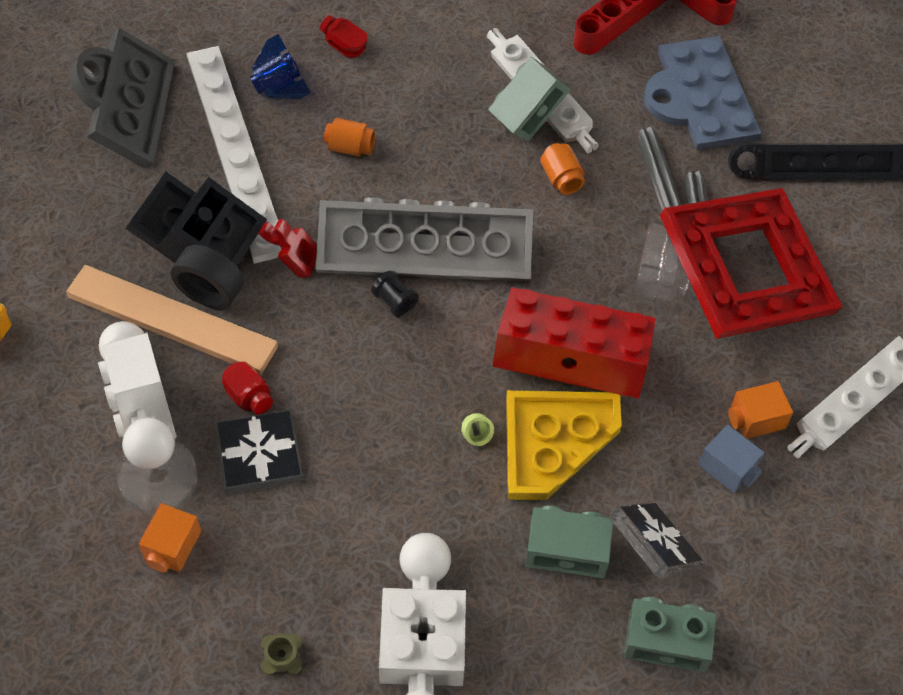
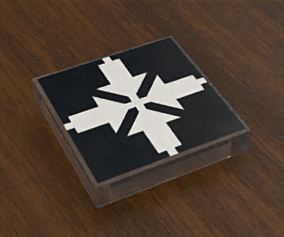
M656 502L617 506L609 515L612 522L657 578L694 571L704 562Z

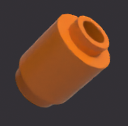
M337 117L333 123H327L324 132V143H328L329 151L356 157H362V154L368 156L372 154L376 130L369 128L368 124Z
M555 143L547 147L541 156L540 163L554 189L559 190L563 195H570L580 190L585 183V172L570 145Z

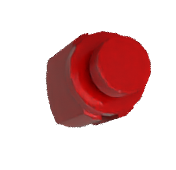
M328 15L322 21L319 30L326 35L325 41L328 42V45L346 58L352 59L363 54L368 35L365 31L343 17L336 19L332 15Z
M244 361L236 362L224 371L222 383L225 392L240 409L253 411L258 415L266 413L271 408L273 399L269 396L270 388L264 378L250 364Z

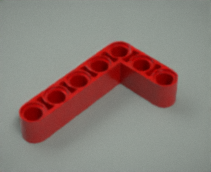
M601 0L577 18L573 39L574 48L586 55L597 53L667 0ZM679 0L714 25L730 23L737 0Z

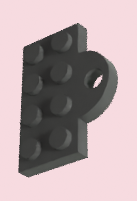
M120 27L112 33L108 49L90 47L81 52L72 61L69 75L77 96L85 105L94 110L87 137L141 167L148 168L154 164L175 61ZM83 67L88 68L93 73L94 78L88 76Z

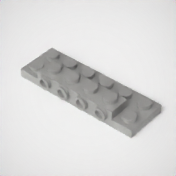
M365 198L364 202L320 200L316 272L381 276L383 273L391 270L402 277L530 282L533 209L490 208V204L484 202H473L469 204V207L455 206V203L451 201H436L434 205H420V202L414 199L399 200V204L385 203V200L381 198Z

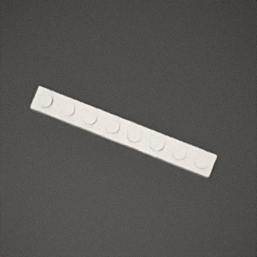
M219 46L187 53L188 62L230 192L267 219L266 222H270L275 227L278 219ZM258 234L250 245L249 250L255 264L278 258L281 247L265 241Z

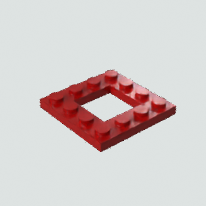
M783 188L666 207L659 215L716 339L833 315L843 307ZM763 230L789 284L738 294L713 238Z

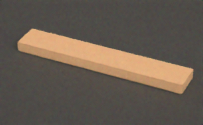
M88 265L83 266L66 291L70 299L228 363L247 362L260 375H262L278 348L276 340Z

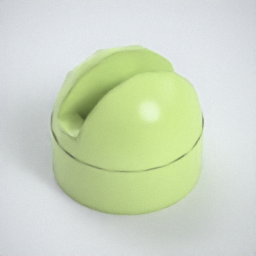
M474 413L465 417L462 422L461 431L464 438L470 444L482 446L492 439L494 425L485 415ZM474 422L480 432L478 436H474L472 424Z

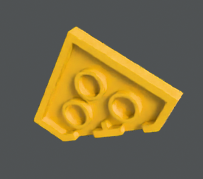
M507 390L508 500H547L620 433L622 427L620 395L610 392Z

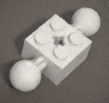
M121 321L113 323L102 332L99 339V351L104 361L98 362L104 385L111 383V385L104 387L108 405L113 413L119 411V414L113 415L119 438L123 437L122 447L126 458L139 468L155 469L164 465L170 459L175 448L174 438H177L148 333L144 334L141 328L130 322Z
M420 533L414 535L405 542L401 549L400 566L405 576L412 581V589L383 588L379 681L380 684H408V693L405 695H435L434 685L463 686L466 590H437V582L443 579L449 571L451 552L446 542L435 534ZM418 634H428L427 640H419Z

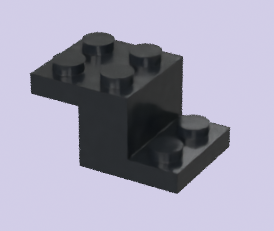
M165 172L125 229L174 263L187 246L195 244L218 251L238 266L267 219L210 177L194 192L171 174Z

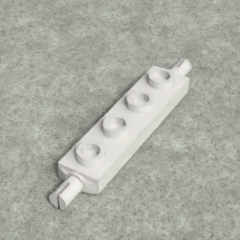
M493 28V32L491 30L488 32L487 38L495 46V49L491 51V56L511 80L515 77L518 68L526 63L530 57L542 63L518 35L505 39L497 28ZM568 93L546 121L565 143L577 140L586 153L589 154L592 152V149L595 151L599 146L588 134L593 128L592 119Z
M900 336L895 338L797 423V427L802 435L787 446L788 450L792 452L797 446L802 444L793 453L796 458H800L812 445L823 451L826 450L903 382V339Z

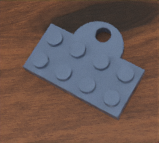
M720 36L659 45L657 52L664 70L656 73L649 79L644 93L645 106L655 118L672 125H687L696 150L760 140L762 133ZM663 95L668 97L670 102L661 104L656 102L653 97Z

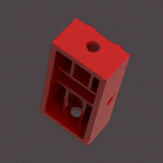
M511 287L497 333L492 367L639 399L648 366L656 318L640 313L607 308L603 305H593L570 300L565 297H556L528 289ZM572 358L577 363L567 364L563 359Z

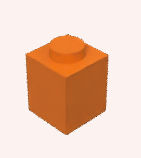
M779 381L737 391L728 410L732 427L735 430L740 429L742 436L746 439L786 429L793 415L792 408Z
M160 503L139 542L142 555L146 559L145 563L159 572L165 573L168 568L180 572L201 533L197 516Z

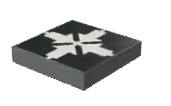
M291 409L215 422L226 494L303 481Z

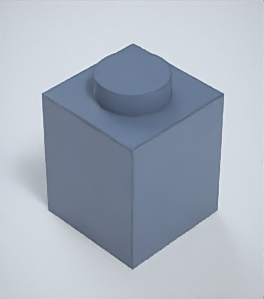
M727 424L704 448L698 465L735 493L743 484L749 488L760 476L763 470L758 466L765 452Z

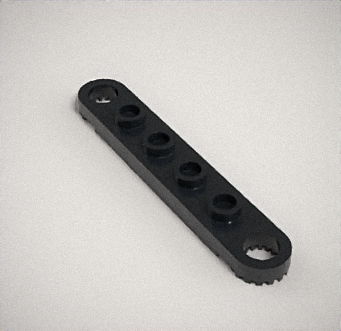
M744 143L732 149L728 157V166L732 173L745 179L903 178V143ZM743 152H751L755 158L754 165L748 170H741L737 164L739 155L743 154Z

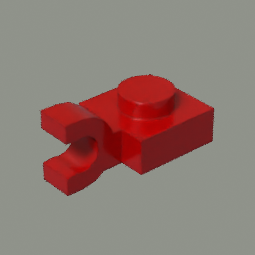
M279 219L275 227L270 222H265L258 234L265 241L281 247L277 257L296 276L301 278L310 277L316 265L317 243L301 227L291 229L284 219Z

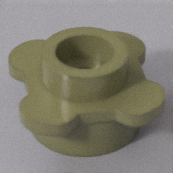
M276 634L267 635L263 638L261 647L264 650V660L261 663V670L264 674L271 676L276 672L287 671L289 674L294 675L302 669V661L299 659V649L302 647V640L298 635ZM281 651L286 653L283 658L278 657V653Z

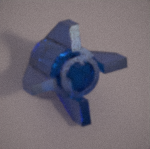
M279 33L267 39L252 66L254 74L249 77L258 94L265 92L268 97L301 99L309 95L311 91L304 78L298 81L295 80V78L301 76L295 58L292 57L289 51L283 55L280 53L286 50L287 47Z

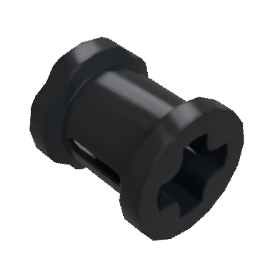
M391 270L379 276L371 289V293L376 298H382L391 307V313L396 318H400L414 308L419 299V294L414 290H408L399 281V275Z

